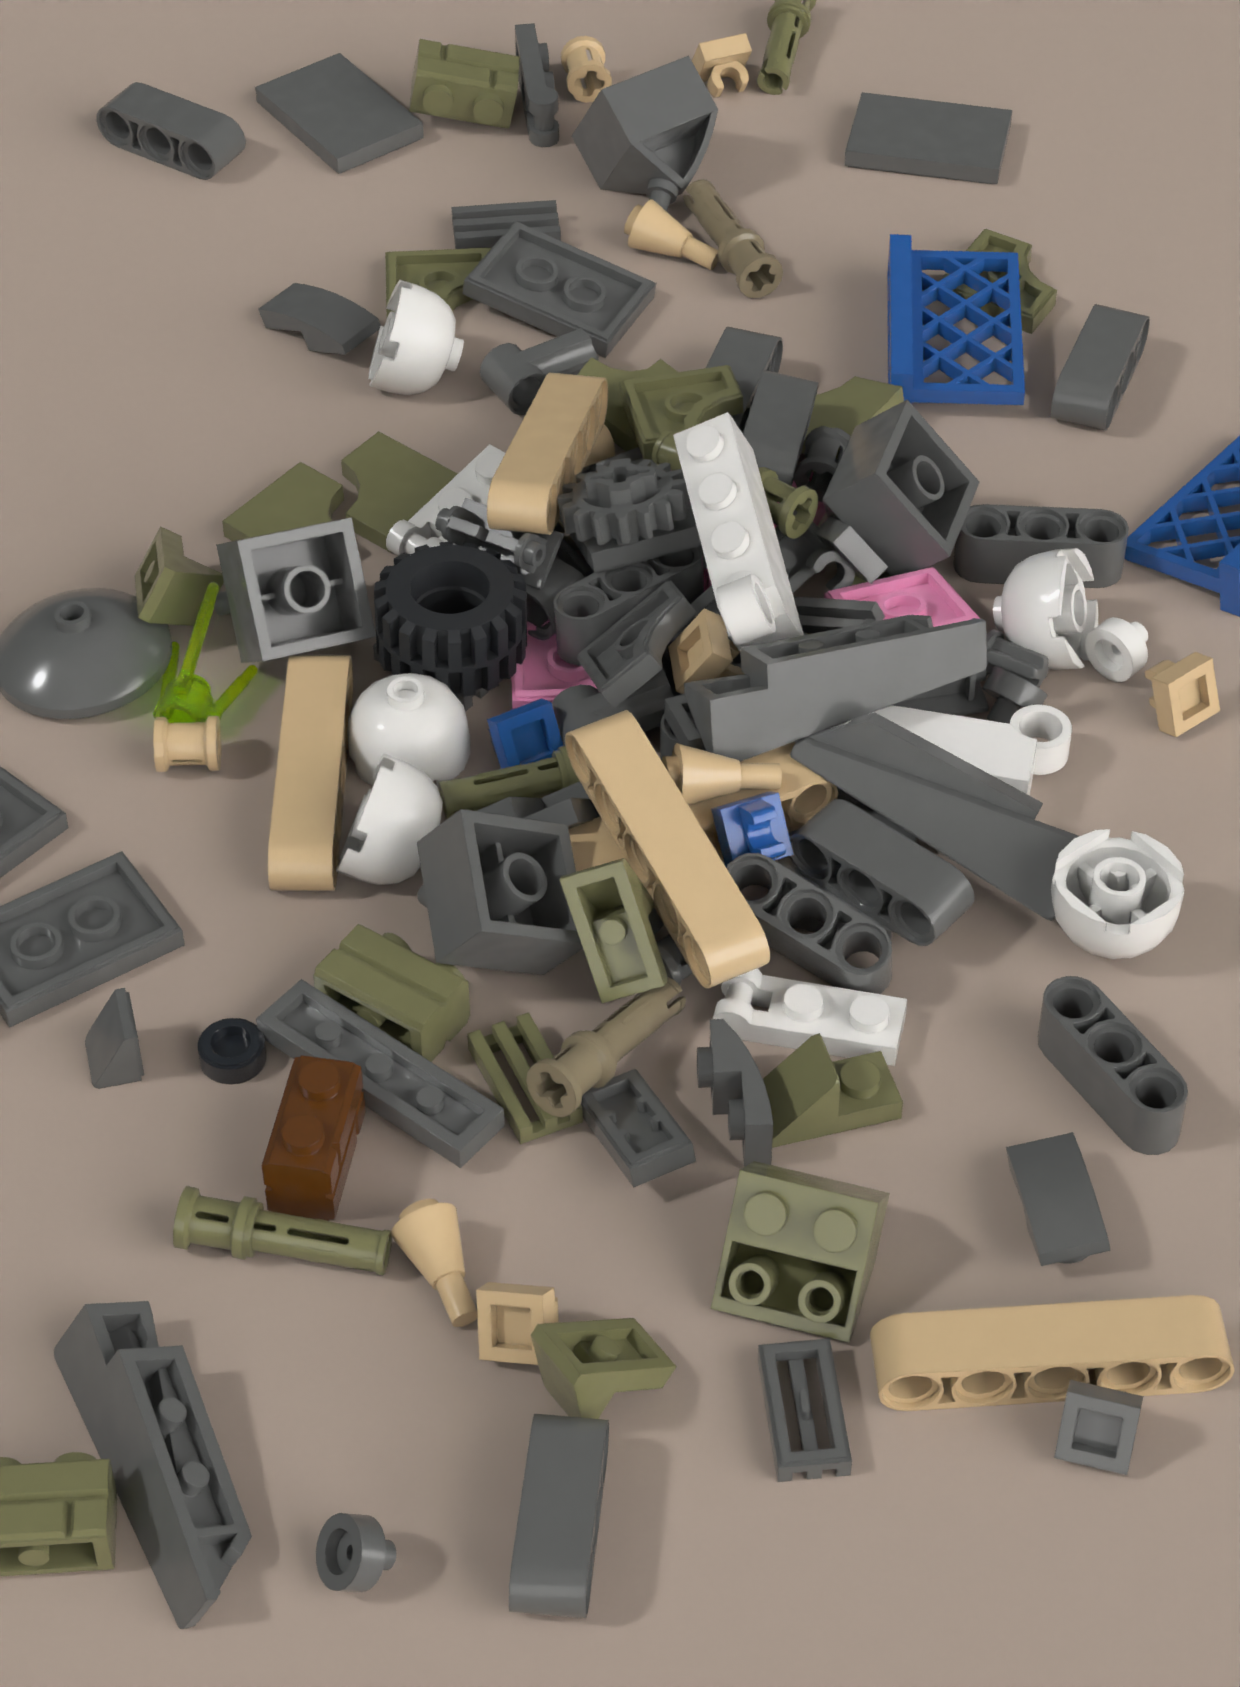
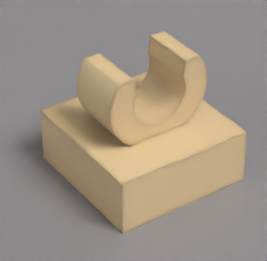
M746 33L699 43L692 62L702 81H708V90L714 98L720 97L724 89L723 81L721 80L724 77H730L735 81L738 92L745 90L749 81V74L745 65L752 49Z
M705 608L668 647L676 692L685 694L684 683L744 674L740 667L730 664L740 651L728 639L727 629L722 616Z
M1194 652L1177 663L1163 660L1145 671V677L1152 682L1154 696L1149 698V703L1156 709L1159 731L1178 737L1220 711L1213 658Z
M487 1282L478 1288L476 1296L479 1360L538 1365L531 1334L537 1324L559 1323L558 1298L555 1297L554 1287Z

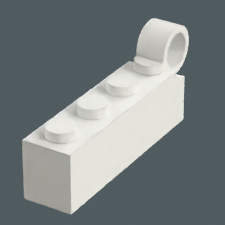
M729 412L674 434L714 596L729 638L740 651L741 647L803 636V630L753 448Z
M894 705L875 711V713L1027 795H1030L1033 774L1046 775L1054 773L1066 764L1069 756L1072 733L1071 722L1062 711L1047 705H1030L1019 709L1011 717L1010 724ZM850 721L845 722V723H842V724L837 725V726H841V725H844V724H848ZM1033 737L1044 738L1049 741L1037 742V739H1033Z

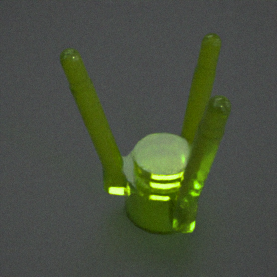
M211 582L207 586L178 677L180 645L176 641L172 642V656L163 674L159 700L153 712L155 719L156 717H166L169 723L206 722L208 716H219L221 720L223 713L258 673V668L255 665H249L214 703L209 683L204 678L194 674L219 591V585L215 582Z

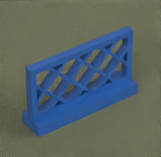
M890 234L887 270L888 384L902 386L904 401L908 400L910 403L1024 405L1025 382L1018 253L912 250L911 235ZM922 270H943L950 275L938 282L922 272ZM983 271L1006 272L1005 276L993 283L979 274ZM965 284L977 291V293L968 299H964L952 290ZM938 300L951 309L938 316L925 307ZM992 301L1005 311L996 317H992L980 308ZM966 318L977 325L978 328L965 334L953 325ZM936 335H940L952 344L938 351L926 342ZM994 336L1007 346L995 353L981 343ZM967 353L980 363L967 370L954 360ZM938 370L953 379L948 383L924 382L926 377ZM995 371L1010 381L1011 385L989 384L982 379Z
M1238 436L1128 536L1125 560L1220 593V610L1240 617V536L1229 537L1227 533L1229 530L1240 529V511L1220 514L1218 509L1220 507L1239 505L1240 487L1211 490V487L1215 484L1232 481L1240 482V436ZM1208 510L1210 515L1179 520L1183 513ZM1216 533L1218 537L1216 540L1190 544L1186 540V537ZM1175 539L1178 545L1158 549L1148 546L1153 542ZM1225 556L1219 562L1217 569L1194 562Z

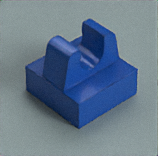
M541 698L487 719L489 735L501 769L551 758L553 751H557L558 747L564 746L552 702Z
M769 791L711 808L726 868L736 857L746 853H759L773 860L794 855L779 792Z

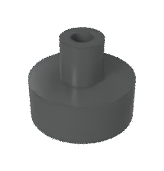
M996 666L993 667L982 687L985 692L997 699L987 719L1010 724L1011 717L1016 711L1030 705H1043L1048 696L1043 690L1027 680Z
M337 1513L326 1521L320 1531L316 1546V1565L320 1579L330 1590L366 1592L378 1582L383 1570H390L396 1561V1547L391 1540H385L381 1525L370 1515Z

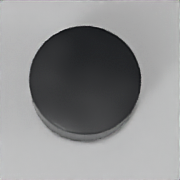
M227 1018L216 1021L202 1032L198 1040L201 1069L208 1078L215 1082L240 1084L257 1076L265 1066L267 1055L264 1035L257 1029V1025L248 1020Z

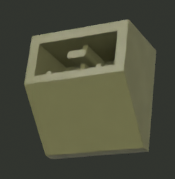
M756 1161L740 1169L711 1309L849 1343L854 1333L876 1261L890 1193Z

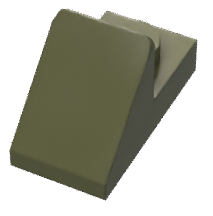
M160 526L134 576L138 618L148 623L200 625L224 583L223 574L185 557L182 536Z
M618 859L561 876L559 880L601 1002L606 1003L665 986L669 978L648 919V915L655 904L652 896L626 859Z
M820 1033L811 1036L763 1078L773 1120L772 1148L902 1118L903 1100L882 1052L878 1051L832 1062Z
M635 1318L537 1324L531 1334L543 1384L570 1417L598 1419L615 1392L663 1388L677 1367Z

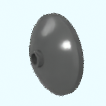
M84 588L50 596L24 610L0 635V692L17 708L41 717L78 719L113 711L145 694L165 673L173 650L168 624L148 623L139 619L136 596L122 591L106 588Z

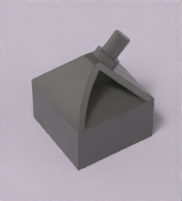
M688 55L601 89L571 137L600 190L647 194L649 200L653 199L664 210L668 211L669 204L674 203L677 196L684 192L702 162L714 130L718 108Z
M905 400L855 426L823 497V504L827 517L831 516L850 525L888 566L884 571L889 576H895L925 569L950 557L980 481L908 400Z
M352 517L216 544L226 591L218 593L213 606L216 613L220 616L231 614L241 663L264 662L376 637Z
M460 809L417 842L423 885L420 887L417 897L418 901L428 909L436 963L545 975L583 949L559 880L561 876L576 872L568 825Z

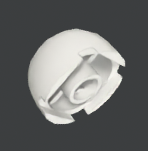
M399 280L386 308L392 311L389 313L385 325H381L378 332L368 379L371 380L369 383L371 387L390 393L412 395L423 393L435 386L445 369L453 372L456 370L462 354L464 340L455 337L456 319L450 306L440 296L422 286Z
M1078 548L1051 550L1029 556L1014 567L1004 583L1002 595L997 596L994 600L993 617L997 630L1005 632L1007 641L1045 655L1048 658L1049 669H1080L1085 666L1079 658L1089 660L1085 650V639L1088 633L1098 626L1097 599L1086 600L1083 582L1094 581V577L1085 554Z
M405 673L390 675L374 682L361 693L348 719L349 756L355 763V772L362 781L371 786L375 782L372 776L384 753L405 761L423 771L432 781L436 780L437 788H439L438 782L452 780L465 769L471 754L470 733L463 704L446 684L431 676Z
M384 753L372 776L375 779L373 787L368 790L362 799L340 856L341 861L336 869L341 874L375 885L398 884L415 875L420 868L417 842L440 825L443 804L437 786L426 773L405 761Z
M1110 829L1095 830L1074 838L1059 853L1052 879L1051 893L1056 921L1075 945L1093 955L1120 959L1133 958L1151 951L1173 930L1184 897V872L1181 862L1164 844L1146 834L1134 831L1131 833L1130 840L1120 837L1109 838Z

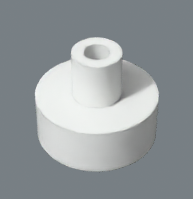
M1108 618L1086 636L1085 650L1087 657L1102 676L1114 682L1126 681L1143 668L1147 662L1148 650L1145 642L1148 640V632L1138 622L1129 623L1120 618Z

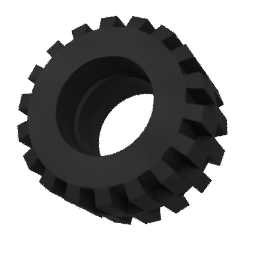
M439 542L440 546L429 547L426 544L416 547L413 554L402 553L394 558V566L384 567L380 572V581L375 582L374 587L377 654L380 657V664L384 671H392V675L415 673L431 676L446 684L454 694L461 693L463 697L476 695V690L481 688L489 691L498 687L499 679H510L516 673V663H523L527 647L526 583L523 575L517 574V566L511 560H501V553L492 549L480 550L477 544L465 543L462 546L453 545V542Z

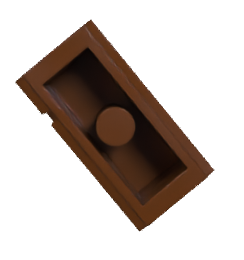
M303 1055L294 1058L261 1165L264 1185H266L267 1210L327 1221L336 1218L356 1148L357 1135L360 1133L366 1112L364 1092H362L363 1077L361 1066L349 1061Z

